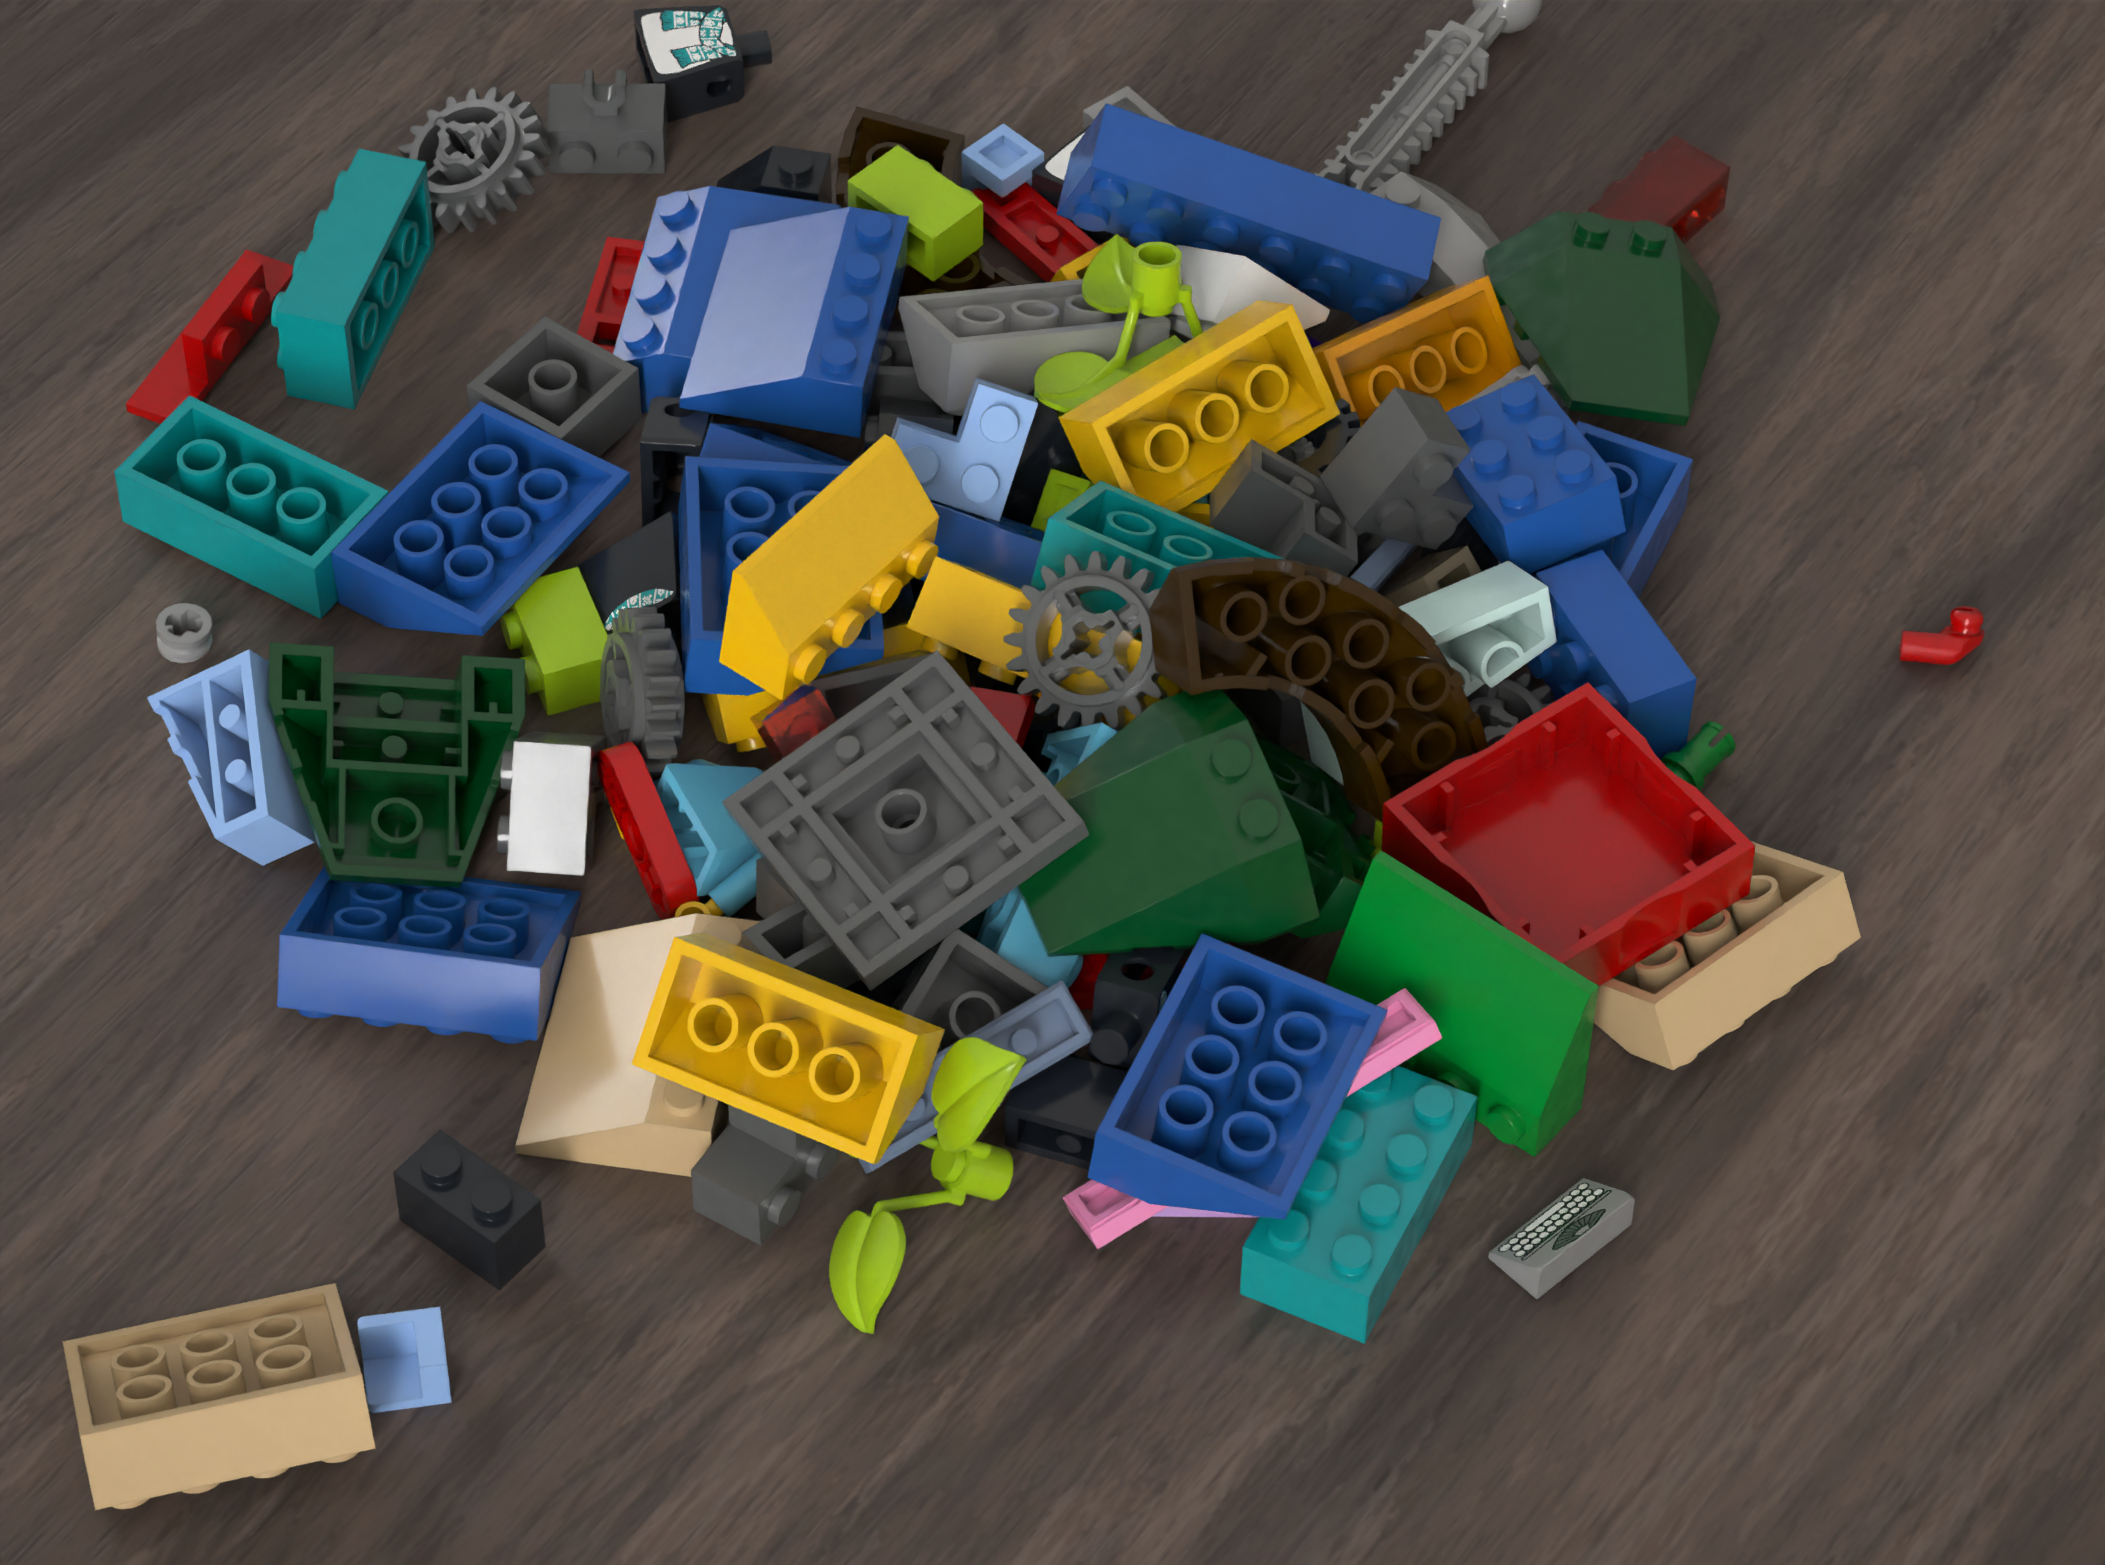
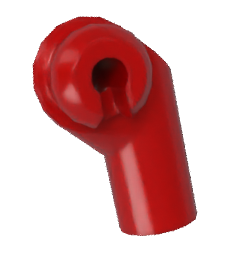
M1958 606L1950 613V625L1946 626L1939 633L1902 630L1899 661L1941 665L1957 663L1981 645L1985 635V631L1981 629L1984 621L1983 614L1974 607Z

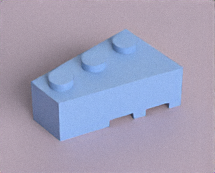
M249 649L147 697L153 711L162 716L171 737L167 740L174 754L183 759L192 778L188 783L216 840L262 866L315 842L310 822L268 707V661Z

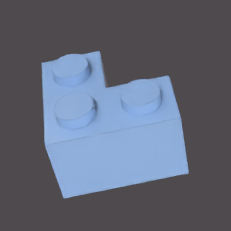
M975 377L956 436L897 417L891 438L896 440L930 500L999 522L1038 402L1034 396Z

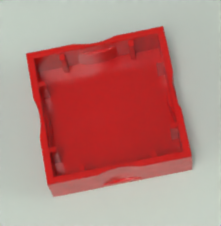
M1588 682L1516 724L1510 732L1490 747L1453 761L1383 803L1381 851L1598 986L1611 980L1750 893L1755 845L1695 786L1687 783L1668 769L1651 749L1646 738Z

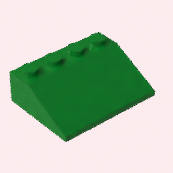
M1380 851L1372 859L1325 984L1374 1005H1378L1406 988L1436 1022L1442 1039L1398 1066L1477 1096L1475 1120L1489 1128L1491 1133L1500 1141L1509 1145H1516L1535 1158L1582 1108L1599 986L1385 852Z

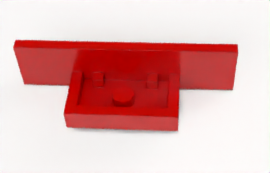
M246 249L127 401V412L162 424L189 395L203 401L272 311L276 295L280 291L286 292L292 280L293 265Z

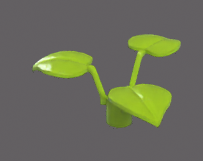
M1115 234L1104 245L1086 270L1082 281V296L1090 306L1102 312L1113 314L1127 312L1117 352L1109 362L1103 357L1089 352H1065L1053 356L1038 368L1034 376V398H1038L1041 403L1050 408L1067 413L1132 375L1120 369L1125 365L1139 312L1151 317H1162L1170 314L1177 303H1181L1193 338L1203 333L1192 302V287L1183 284L1181 278L1182 253L1179 248L1166 242L1157 241L1143 243L1134 248L1118 234Z
M967 1037L956 1042L943 1058L933 1082L932 1102L935 1109L939 1112L933 1120V1126L937 1129V1137L931 1136L919 1143L935 1150L931 1160V1171L934 1178L940 1181L945 1190L878 1201L875 1203L871 1215L862 1211H854L841 1226L830 1256V1285L840 1311L861 1332L874 1335L877 1314L890 1294L903 1262L906 1249V1235L901 1220L891 1212L942 1203L961 1206L965 1201L966 1194L995 1201L1001 1198L1007 1191L1013 1176V1159L1007 1149L979 1142L976 1139L999 1107L1022 1066L1027 1061L1024 1056L1002 1049L980 1038Z

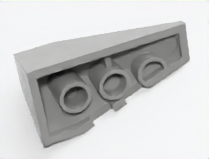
M1402 171L1370 193L1441 218L1429 278L1418 291L1420 295L1425 297L1440 289L1486 276L1483 265L1485 251L1501 242L1479 213L1438 185ZM1506 304L1505 306H1500L1521 364L1531 369L1533 365L1537 364L1540 353L1530 338L1529 340H1520L1513 330L1516 318Z

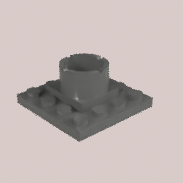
M938 651L929 655L722 801L730 818L870 991L1089 835L1081 817Z

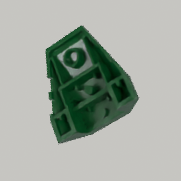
M1557 211L1485 251L1483 257L1485 275L1489 276L1499 305L1505 306L1506 304L1516 318L1513 330L1520 340H1529L1530 338L1539 351L1538 366L1569 410L1686 426L1720 321V314L1711 281L1672 227L1662 226L1649 220L1632 222L1605 218L1594 212L1576 214Z
M270 642L268 650V707L329 879L334 881L460 888L501 781L504 751H512L513 742L517 739L524 721L525 659L461 655L455 679L335 672L334 646Z
M1222 689L1194 695L1183 691L1151 704L1056 783L1054 787L1084 821L1089 835L1017 886L1048 957L1132 952L1135 948L1173 946L1174 949H1189L1195 947L1201 934L1224 943L1236 942V946L1256 945L1318 921L1320 918L1302 839L1248 719Z
M1253 731L1302 839L1320 915L1318 921L1290 931V933L1304 939L1346 929L1372 862L1369 857L1376 846L1369 836L1362 834L1358 839L1353 832L1350 824L1356 817V814L1333 777L1315 764Z

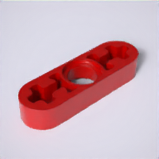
M631 741L600 750L596 756L599 779L651 904L661 920L674 918L676 910L682 904L693 901L699 902V896H697V887L644 759L636 745Z

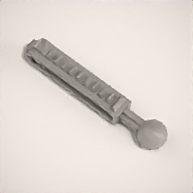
M1472 0L1475 12L1464 25L1450 20L1441 31L1427 30L1425 32L1424 50L1416 49L1414 51L1413 64L1406 63L1404 65L1403 77H1394L1392 80V90H1384L1381 93L1380 105L1372 104L1370 106L1369 118L1359 119L1357 132L1349 131L1346 146L1338 145L1335 148V159H1326L1323 170L1320 173L1314 174L1367 193H1371L1400 171L1409 174L1410 164L1418 165L1420 163L1421 150L1429 151L1432 148V137L1442 136L1443 124H1451L1454 121L1455 109L1463 110L1465 108L1466 96L1474 97L1476 89L1486 88L1489 54L1486 50L1500 33L1514 34L1536 21L1543 0Z

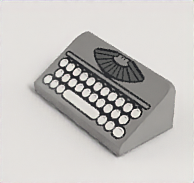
M1583 1178L1489 1252L1488 1258L1534 1298L1538 1299L1631 1225L1635 1199L1625 1191Z

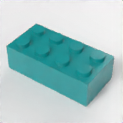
M359 148L347 171L341 170L338 174L334 187V198L328 210H321L317 215L313 239L307 251L301 250L297 254L293 266L292 280L286 292L280 291L276 295L272 306L271 323L273 327L278 328L280 340L277 366L279 369L284 370L287 396L355 410L435 248L426 162Z
M190 395L114 471L123 522L320 619L338 602L331 551L389 494L387 490Z
M1099 481L1049 517L1031 586L1042 591L1046 588L1041 574V568L1044 566L1054 569L1062 577L1065 576L1064 561L1065 556L1069 554L1078 557L1086 570L1092 551L1105 554L1108 571L1119 556L1130 559L1132 563L1130 579L1143 568L1152 571L1155 575L1148 593L1160 589L1171 569L1175 567L1215 559L1242 557L1283 558L1103 481ZM1092 591L1079 595L1085 605L1095 613H1104L1109 610L1116 612L1128 604L1124 598L1112 591ZM1141 627L1135 630L1136 633H1142Z
M1400 1066L1394 1067L1347 1096L1286 1219L1259 1217L1244 1243L1240 1294L1365 1344L1472 1145L1477 1096Z

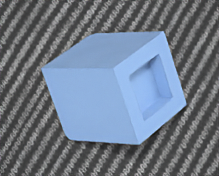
M1003 123L962 151V188L968 190L990 188L1003 198L1025 182L1032 187V170L1044 162V152Z
M440 1307L363 1316L357 1320L366 1398L370 1412L378 1413L452 1403Z

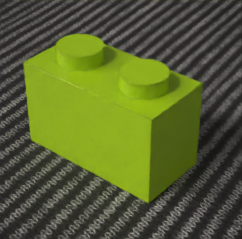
M899 145L848 180V207L909 216L906 263L933 282L983 246V202L970 190L959 187L937 172L930 163L923 159H918Z
M578 567L539 577L509 608V612L504 613L500 617V622L508 648L510 650L519 648L523 656L519 659H525V689L527 693L533 694L538 692L547 716L600 702L601 661L608 635Z

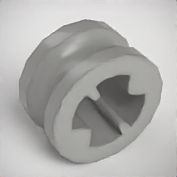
M190 603L174 604L165 608L156 620L157 646L161 655L171 662L177 663L194 662L204 657L210 651L213 644L212 619L209 613L204 608ZM188 628H189V629H194L195 632H193V631H186V630H187ZM174 633H175V634H183V635H182L181 637H180V636H175Z

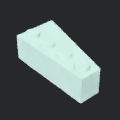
M1510 561L1501 563L1399 606L1401 610L1420 623L1436 641L1435 644L1449 665L1457 670L1464 680L1465 684L1462 685L1466 697L1484 684L1493 688L1557 642L1548 586ZM1300 701L1311 761L1343 785L1338 760L1327 734L1315 716Z

